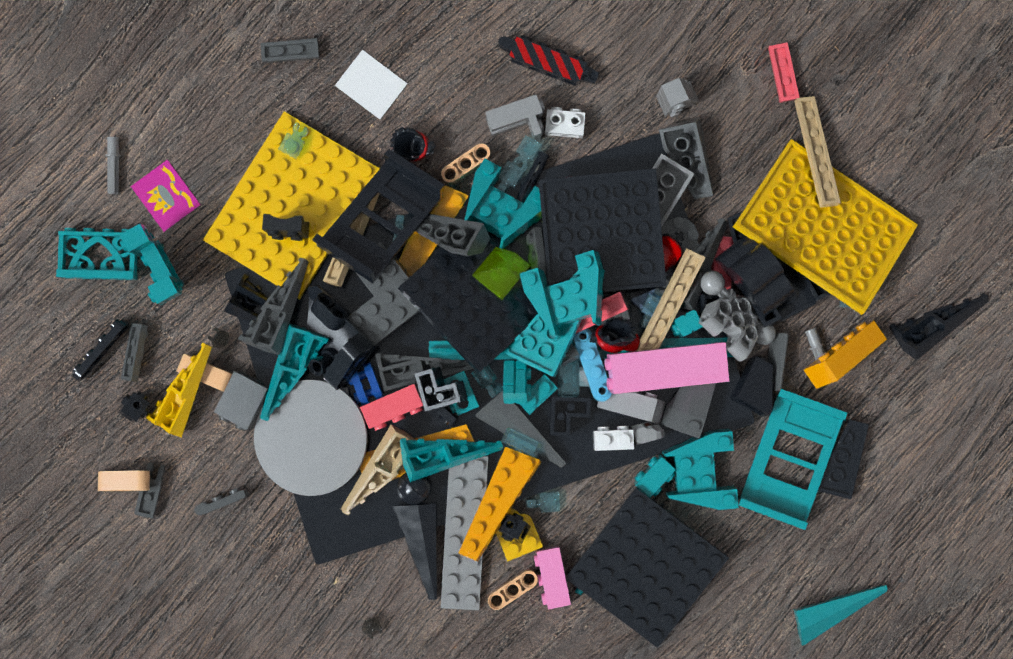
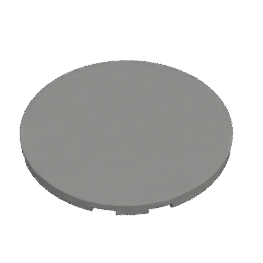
M321 380L298 381L292 390L285 395L280 406L276 407L268 421L260 418L262 406L254 429L256 455L265 473L283 489L305 496L327 494L344 486L360 469L367 451L368 431L361 409L343 389L335 390L328 382Z

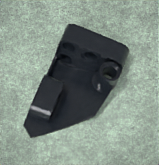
M319 285L309 286V308L306 329L328 338V342L321 347L316 358L309 362V369L316 376L323 374V378L335 390H339L365 363L376 345L346 318L347 312Z

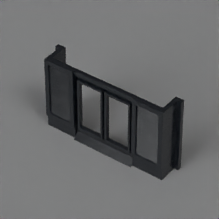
M390 149L384 153L385 163L325 235L322 237L316 234L312 239L318 247L372 284L443 199L442 189L445 187L443 183ZM377 193L414 216L403 230H400L367 208V205ZM361 213L397 235L386 251L350 228L351 224Z

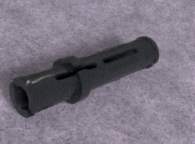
M542 151L538 152L525 181L520 184L521 189L516 197L517 200L522 203L526 201L550 157L548 154ZM538 164H539L540 166H539V168H538V170H537L535 176L533 177V174H534V172H535V170H536V168H537V166H538ZM529 182H531V184L529 185V187H528L526 193L524 194V192H525V190H526V188H527Z

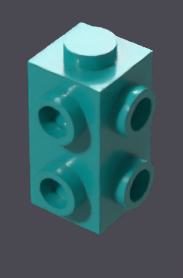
M661 455L658 457L654 456L647 464L649 467L645 471L641 470L634 478L636 480L634 482L635 486L650 498L652 495L654 497L657 496L662 490V484L665 481L668 483L675 476L674 471L676 469Z

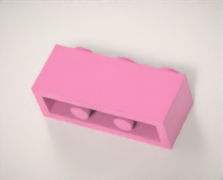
M559 546L536 550L537 555H534L535 566L540 567L541 574L537 575L539 586H543L545 593L541 594L543 605H547L548 609L571 605Z

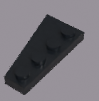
M849 420L829 458L818 488L819 492L852 499L869 424Z

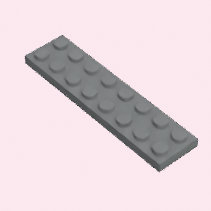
M488 456L449 468L441 608L479 610L482 556L477 562L460 555L459 551L486 492Z

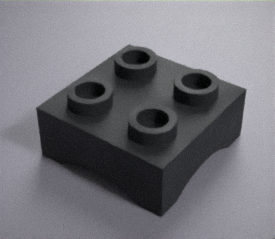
M263 214L262 230L268 236H272V239L283 240L284 237H291V240L303 241V238L309 237L310 223L304 222L303 216L279 219L270 214Z

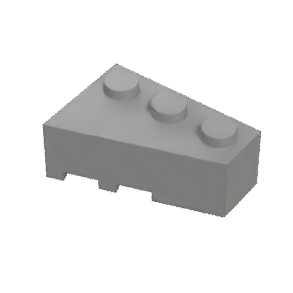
M677 78L661 85L656 96L664 116H671V118L680 115L681 111L700 102L691 82L684 81L682 78Z
M604 388L601 389V395L606 393ZM638 392L611 394L607 401H598L597 407L660 425L666 402L657 399V395L646 392L645 396L638 394Z

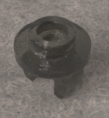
M215 327L214 330L217 334L214 338L208 336V339L212 341L215 348H222L229 341V333Z
M368 618L364 621L362 631L364 634H368L369 638L374 639L372 632L378 630L380 634L383 633L380 621L377 618Z

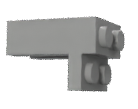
M537 94L485 112L486 121L492 136L527 124L534 142L541 140L544 133L541 119L543 113H545V107L542 98L538 99Z

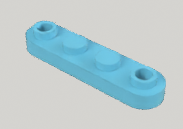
M587 328L576 333L573 341L580 355V361L594 399L599 402H605L612 393L607 389L606 380L608 377L596 343H590L592 332ZM582 333L585 334L587 337L584 340L580 339L579 335ZM604 388L606 393L601 395L598 390Z

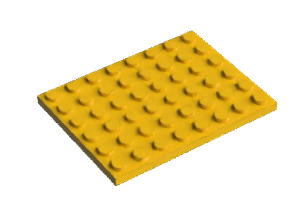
M283 112L203 241L277 286H282L288 278L286 276L289 271L292 272L298 265V259L305 258L309 263L298 295L300 300L328 256V253L318 247L312 239L316 234L322 237L380 168L288 113ZM263 214H270L279 219L303 216L304 222L310 223L309 237L303 238V241L291 240V237H284L283 240L272 239V236H268L262 230Z
M790 139L733 225V228L749 239L754 240L757 244H763L774 256L862 315L866 312L918 224L834 167L832 169L841 203L838 206L820 208L806 148Z

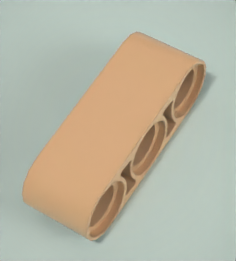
M478 144L445 166L441 172L443 181L448 185H453L475 171L484 159H490L489 147L485 144ZM480 149L487 152L486 157L479 158L476 155L477 151ZM469 160L471 167L464 169L461 167V162ZM448 171H454L456 176L454 179L448 180L445 178V174Z
M183 354L176 370L178 373L183 368L187 369L191 363L190 358L192 356ZM206 363L200 382L224 392L232 373Z
M150 471L98 472V491L150 490Z
M526 569L492 591L488 597L489 606L494 610H499L532 589L538 582L536 572L532 569ZM526 574L534 576L535 579L532 583H526L523 580ZM509 585H516L518 592L510 594L507 590ZM493 596H500L502 602L499 605L493 604L491 601Z

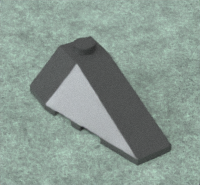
M430 214L415 231L450 253L465 256L483 253L490 240V236L483 223Z

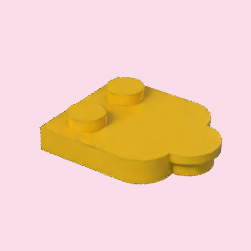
M511 509L509 514L513 515V513L524 517L523 521L527 522L531 528L522 544L515 540L509 542L501 537L502 534L499 531L496 532L507 562L543 547L532 518L527 514H519L515 509Z

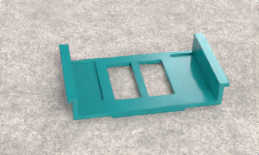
M780 389L740 496L739 506L806 530L809 513L842 422L846 419L847 412ZM779 429L823 445L817 464L815 465L774 450L773 446ZM770 455L814 470L808 489L804 490L764 475Z

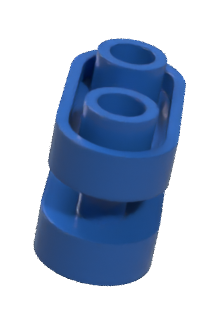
M371 362L363 364L364 371H357L348 380L350 386L354 385L356 390L353 394L357 404L361 403L362 406L370 403L369 397L375 396L376 400L384 397ZM368 378L371 389L365 390L362 379Z

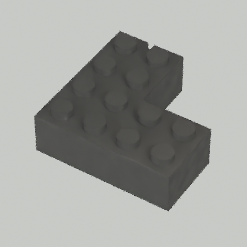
M379 242L377 244L385 251L388 248L385 242ZM396 256L373 284L357 274L374 297L347 317L376 346L419 313L418 309L398 289L410 275Z

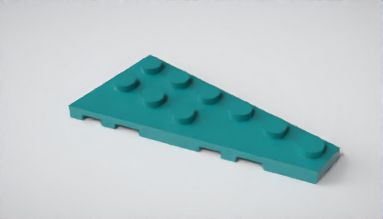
M579 270L570 279L580 277ZM537 314L528 324V327L502 353L555 377L582 320L560 326L559 329L562 337L558 338L551 334L540 315Z

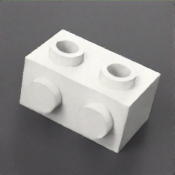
M551 107V110L547 109L545 135L583 139L585 113L581 112L580 109H570V111H562L560 107Z
M617 426V430H609V427H598V431H593L595 451L634 449L633 430L629 429V426Z

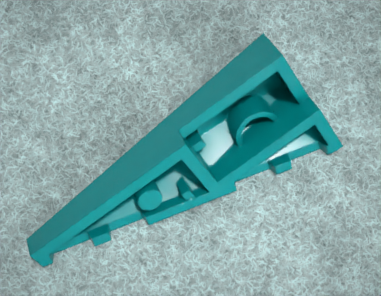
M289 324L260 415L262 420L268 421L270 419V415L276 407L280 406L285 395L292 390L307 370L306 367L309 365V362L316 358L318 351L328 342L327 337L309 329Z
M400 439L403 466L410 482L495 453L503 448L501 441L493 443L484 442L483 440L467 442V440L437 439L436 441Z
M880 585L793 609L801 645L807 644L887 592V585Z

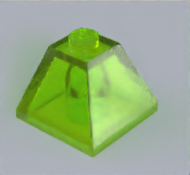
M495 247L472 276L503 300L520 279V273L525 272L530 267V264L514 252Z

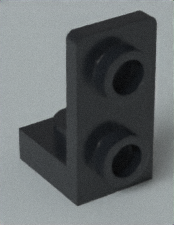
M443 406L438 410V414L420 432V435L426 436L451 429L459 418L446 406Z

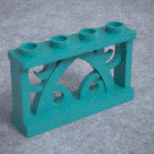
M64 228V231H58V269H56V277L67 279L138 280L137 255L128 251L123 254L118 252L123 250L122 246L118 245V242L122 240L119 235L129 229H122L121 232H114V229H102V232H95L93 228H83V231H76V228ZM83 237H92L86 242L83 239ZM71 238L78 239L77 245L71 244L77 250L76 253L70 252L67 248V242ZM105 238H114V239L112 240V243H111V242H109V241H108L107 239H105ZM97 243L102 244L112 254V256L103 260L99 270H95L93 261L84 256ZM66 254L73 256L68 269H66ZM130 255L129 271H126L123 258ZM81 259H84L88 262L87 268H82V264L84 262H81ZM115 260L116 262H112L113 268L108 269L107 263Z

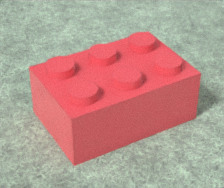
M412 384L360 407L369 429L374 428L376 431L386 427V422L392 420L393 423L405 419L404 415L409 412L411 415L423 411V403L417 385Z

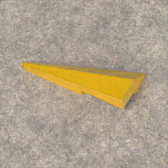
M205 343L201 344L200 352L190 358L191 363L187 369L183 368L167 388V394L164 399L157 401V408L152 414L148 413L146 419L154 425L160 426L169 434L181 438L212 348Z

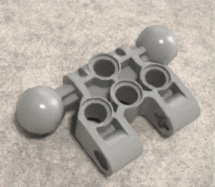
M717 271L706 272L701 278L702 290L708 295H718L720 298L706 304L699 324L712 336H717L722 331L727 333L726 350L737 361H743L749 356L755 343L759 345L770 344L775 339L776 330L773 325L764 328L763 324L757 320L758 315L755 311H752L751 304L747 298H741L739 295H736L733 289L727 290L724 287L725 279L722 274Z

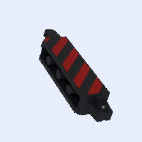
M524 35L516 36L515 39L501 36L498 39V47L509 53L512 63L573 86L579 85L580 82L595 84L599 72L588 67L587 62H584L585 59L580 56L574 55V57L566 55L567 52L564 50L556 49L555 51L550 49L549 45L543 42L534 43L531 41V38Z

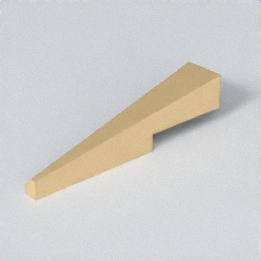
M390 425L341 508L344 514L349 515L351 513L350 510L359 503H364L366 497L373 492L379 491L399 474L398 471L404 467L400 439L415 440L412 436Z

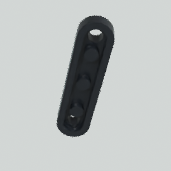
M117 319L110 326L111 330L107 335L104 334L100 337L97 347L90 349L85 355L86 359L84 362L75 366L72 371L74 372L73 378L80 382L91 372L127 330L129 323L126 320Z

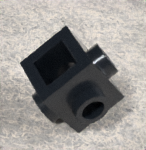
M135 392L130 395L126 394L120 402L123 406L118 413L135 423L140 417L144 418L150 410L147 408L150 404L147 401L148 398L140 392H137V394ZM133 403L137 405V409L133 407Z
M513 513V515L507 514L498 531L502 534L501 537L509 542L515 540L522 544L531 526L523 521L524 517Z

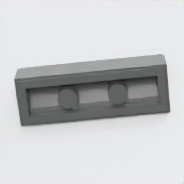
M776 333L775 339L769 344L767 360L769 364L773 365V391H780L782 389L788 333Z

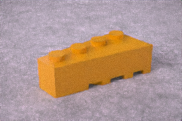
M875 321L860 323L855 327L856 331L843 337L844 340L834 344L828 352L822 354L816 361L803 369L816 389L838 381L887 340Z

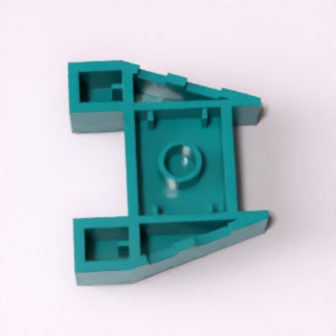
M484 159L475 172L465 220L483 223L487 231L501 238L499 249L502 250L518 235L523 234L532 224L541 219L540 191L537 186H534L524 203L500 191L494 186L500 178L501 167Z
M138 224L119 235L122 239L120 244L123 250L141 257L146 267L149 266L152 273H150V276L154 283L148 286L150 291L148 296L153 303L156 302L158 305H163L182 294L184 282L180 280L163 249L165 247L159 240H153L155 238L154 235L149 233L144 225Z
M595 250L576 255L575 258L580 277L548 286L545 272L539 268L520 273L524 293L551 334L555 337H562L559 329L560 326L589 317L592 318L594 324L598 326L602 324L601 306L604 269L600 255Z
M729 428L709 430L701 434L700 438L693 437L662 451L665 457L673 456L674 468L676 469L674 471L676 491L666 492L668 498L717 510L739 508L736 487L733 485L716 487L714 452L734 451L733 431Z

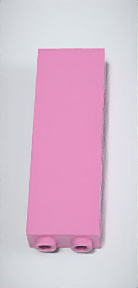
M726 342L607 354V359H605V369L609 372V378L606 380L607 389L612 394L729 382Z

